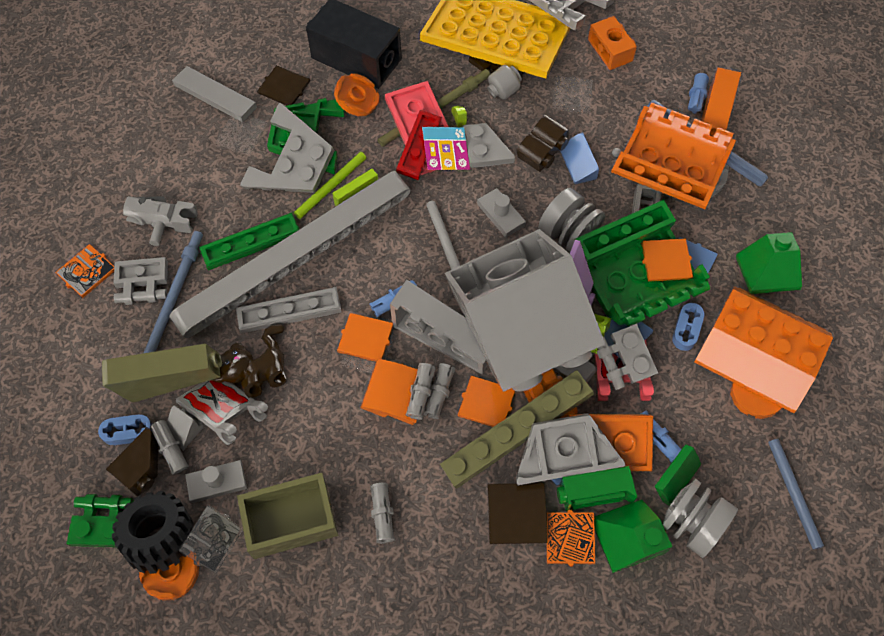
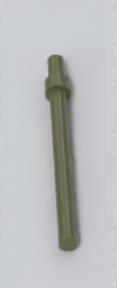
M485 69L474 77L470 76L465 79L462 85L437 100L440 109L466 92L470 93L478 88V84L488 79L490 72ZM395 127L378 138V143L383 147L399 137L398 128Z

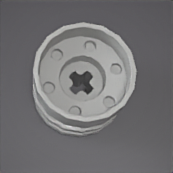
M572 188L563 190L555 197L543 213L538 226L552 240L560 237L558 243L562 248L566 247L568 253L572 249L575 238L600 228L605 218V213L600 209H596L594 204L588 203L584 206V197Z
M694 479L692 483L681 489L666 510L662 525L667 532L674 522L679 524L673 534V537L676 539L686 530L690 532L691 535L686 546L704 558L726 531L735 517L738 508L722 497L710 505L707 503V500L711 494V489L707 487L700 497L697 496L695 493L701 482Z

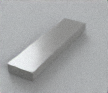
M188 66L172 80L174 86L241 122H244L257 108L256 102Z
M337 287L236 308L240 333L265 329L274 324L284 325L342 312Z

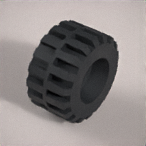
M158 491L155 495L153 492H148L142 498L141 496L134 498L135 501L133 503H127L124 506L125 510L118 513L116 516L118 522L113 523L112 529L114 533L112 534V540L115 542V546L133 569L137 568L142 573L148 570L150 574L157 573L158 569L166 571L173 563L176 566L181 562L179 559L182 556L186 557L189 553V550L183 547V545L187 543L193 546L194 541L192 540L194 539L190 534L192 532L196 534L195 524L179 498L176 499L175 495L171 493L166 495L164 491ZM162 527L156 534L147 537L154 529Z

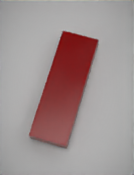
M423 110L419 111L396 168L398 174L419 180L426 162L422 127H439L442 117Z

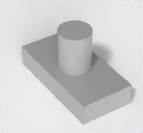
M497 188L477 199V205L505 238L525 227L526 221L510 204L509 197L502 194Z
M241 460L215 467L208 466L204 470L185 474L189 501L191 503L247 489Z

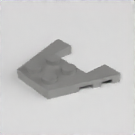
M615 0L529 1L569 28L576 30L585 24L586 15L573 9L585 1L606 9Z
M279 103L270 122L273 126L291 132L271 174L249 166L240 186L244 189L258 188L269 191L278 189L289 192L315 193L335 150L289 109Z

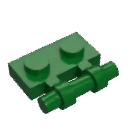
M87 494L85 497L76 496L74 507L84 508V515H72L66 544L80 547H116L115 542L112 540V534L114 533L112 529L113 523L118 522L116 516L119 512H122V509H125L124 506L127 503L131 504L134 502L133 498H123L122 495L114 494L111 497H98L97 494ZM97 508L110 509L109 516H96Z

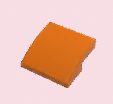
M377 359L360 408L381 417L391 416L414 425L417 419L407 417L406 412L411 397L410 388L411 385H414L418 369L396 362Z

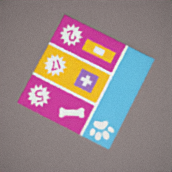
M422 127L428 170H470L464 127Z

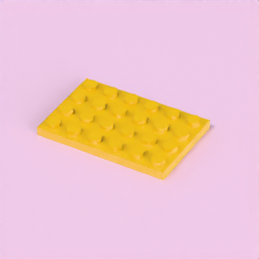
M441 0L422 29L420 41L494 64L514 66L519 71L546 79L571 28L541 8L516 0Z

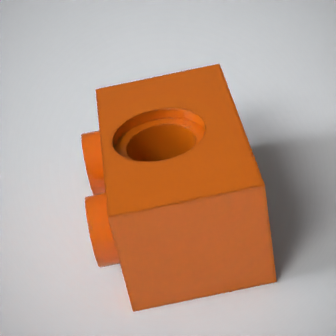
M614 16L591 24L588 41L609 70L633 61L637 47L636 43L629 37L624 26Z

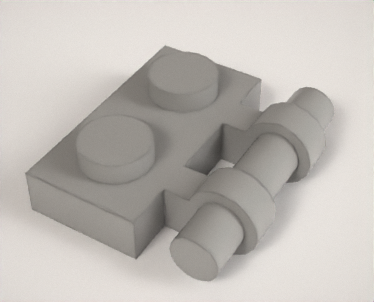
M166 257L115 262L113 284L116 288H123V293H115L114 302L132 305L137 301L153 303L158 302V299H166L168 295L167 289H157V285L167 284L168 261ZM146 286V291L134 292V287Z
M637 324L612 333L611 338L614 345L608 346L605 337H603L605 344L598 347L596 352L599 359H603L608 371L606 376L609 381H612L615 390L625 387L622 379L624 375H628L631 384L658 374ZM617 352L624 367L619 369L612 354Z

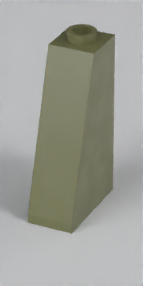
M207 344L106 359L102 361L103 386L132 403L220 378L222 360L220 354Z

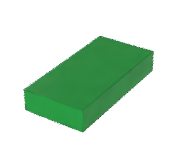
M685 445L655 485L664 504L670 506L681 489L686 487L701 466L694 447Z

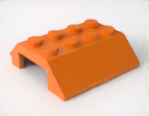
M651 102L649 107H643L636 128L624 152H620L611 172L706 209L736 142L735 139H732L734 133L718 127L714 136H712L710 132L713 125L694 119L691 127H688L689 116L672 110L667 119L664 117L667 108Z
M734 286L694 363L795 413L819 372L833 336L826 329L812 322H807L803 318L785 309L783 310L775 304Z

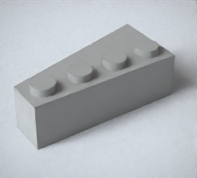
M406 280L390 303L393 327L483 374L488 364L467 319Z

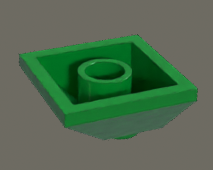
M792 232L766 234L736 254V260L750 294L801 290V253Z
M642 499L594 516L595 533L612 573L664 555L673 547L660 518Z

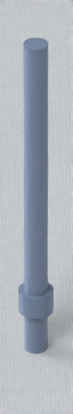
M194 231L189 245L184 247L181 255V264L144 353L155 352L170 318L169 315L175 306L191 264L196 261L199 254L198 247L203 237V234L199 231Z

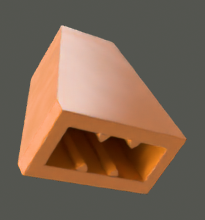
M719 67L716 70L705 100L701 121L713 125L710 132L712 136H714L718 127L727 130L741 72Z

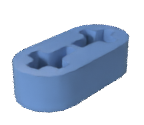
M687 303L682 307L672 336V341L676 348L687 351L696 344L704 319V311L700 305ZM689 312L694 313L695 318L692 323L688 322ZM685 330L689 331V340L687 342L682 341V335Z
M139 414L110 418L101 423L98 434L108 445L132 443L140 434L134 430L139 427V423H143L145 428L148 427L150 430L153 423L147 416ZM112 427H115L117 430H120L114 432L113 437H110L107 434V432L112 431Z

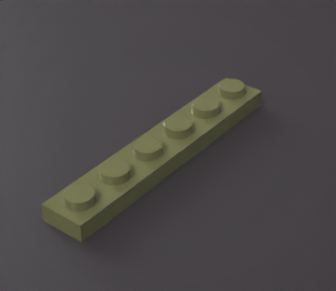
M576 370L440 463L453 486L457 489L526 442L532 423L559 419L593 396L594 392L578 370Z

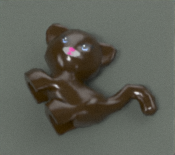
M274 324L264 330L261 339L268 346V349L257 359H253L251 353L242 344L234 343L229 350L221 355V377L212 381L232 384L242 382V388L248 398L261 395V385L264 381H267L272 388L284 385L287 380L284 373V354L280 350L278 343L272 338V335L283 333L285 327L282 324Z

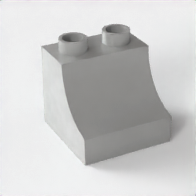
M540 229L444 273L487 364L503 392L510 388L514 391L531 389L541 382L543 378L542 373L559 365L565 368L580 366L592 357L591 350L605 344L571 254Z

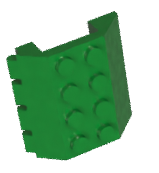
M664 200L575 238V240L581 242L593 280V293L605 314L620 326L626 324L630 327L644 321L645 315L650 318L667 310L668 305L674 307L689 300L690 295L695 297L710 290L708 283L710 276L703 264L699 265L696 269L691 264L692 279L648 282L646 267L642 263L644 260L642 242L676 239L671 231L676 219Z

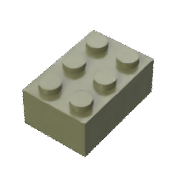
M323 473L237 495L247 552L253 559L339 536Z

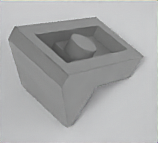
M175 405L171 408L167 424L175 441L180 442L179 448L184 451L205 427V424L184 408L180 410Z

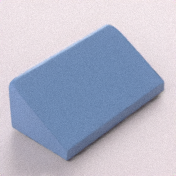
M577 134L569 139V143L564 150H560L574 185L595 180L599 173V167L584 134Z

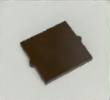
M276 65L269 76L265 77V81L259 87L257 93L286 106L293 105L298 97L303 95V91L309 84L310 79Z

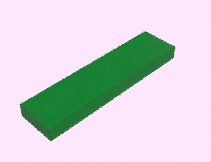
M289 213L203 245L199 249L209 271L272 247L300 229L293 214Z

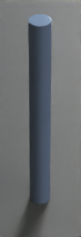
M779 439L769 441L768 444L812 549L824 547Z

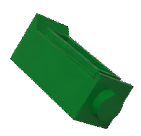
M629 466L562 477L560 487H557L558 501L560 504H564L566 512H568L570 507L576 510L623 502L624 499L634 503L637 498Z

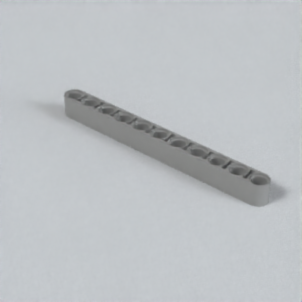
M396 171L386 174L175 308L169 315L170 319L184 338L192 337L403 201L410 194V188Z

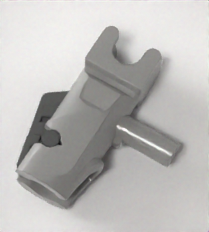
M128 196L123 208V215L128 216L126 221L139 225L150 224L154 227L149 241L153 246H159L165 227L174 228L176 232L192 233L193 229L188 218H195L198 215L197 208L193 203L177 201V204H171L166 202L164 196Z

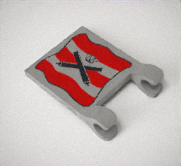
M209 380L198 384L176 398V403L215 431L226 445L236 440L233 434L237 432L236 427L228 422L245 410H248L258 422L267 418V414L264 413L268 410L266 403L248 398L242 390L228 382L218 383Z

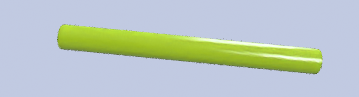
M359 152L295 210L294 215L299 219L305 216L367 159L366 155L363 152Z

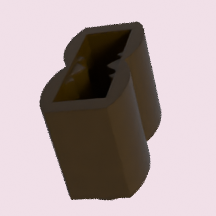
M544 115L531 133L518 146L516 150L517 157L539 172L544 168H549L555 159L554 154L559 150H564L569 143L568 129L547 115Z

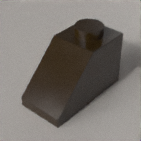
M148 427L106 468L109 473L137 497L141 493L148 491L154 484V479L158 476V442Z

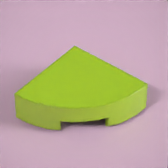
M453 106L451 112L457 127L467 125V112L463 106Z

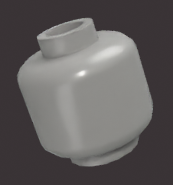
M502 65L489 75V86L487 88L494 98L498 96L505 100L520 89L522 77L514 66Z

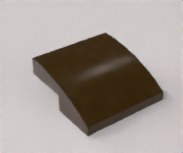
M517 483L487 484L490 544L547 543L544 483L517 485Z

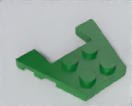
M326 98L318 99L317 103L304 105L303 102L285 106L316 133H318L320 116H345V110L340 107L336 99L327 101ZM271 124L267 143L268 150L280 155L291 132ZM334 151L325 172L335 174L338 159L337 151Z

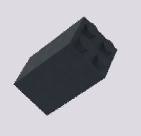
M328 0L306 25L312 59L347 75L356 73L365 76L372 81L377 89L382 86L402 60L399 27L338 0Z

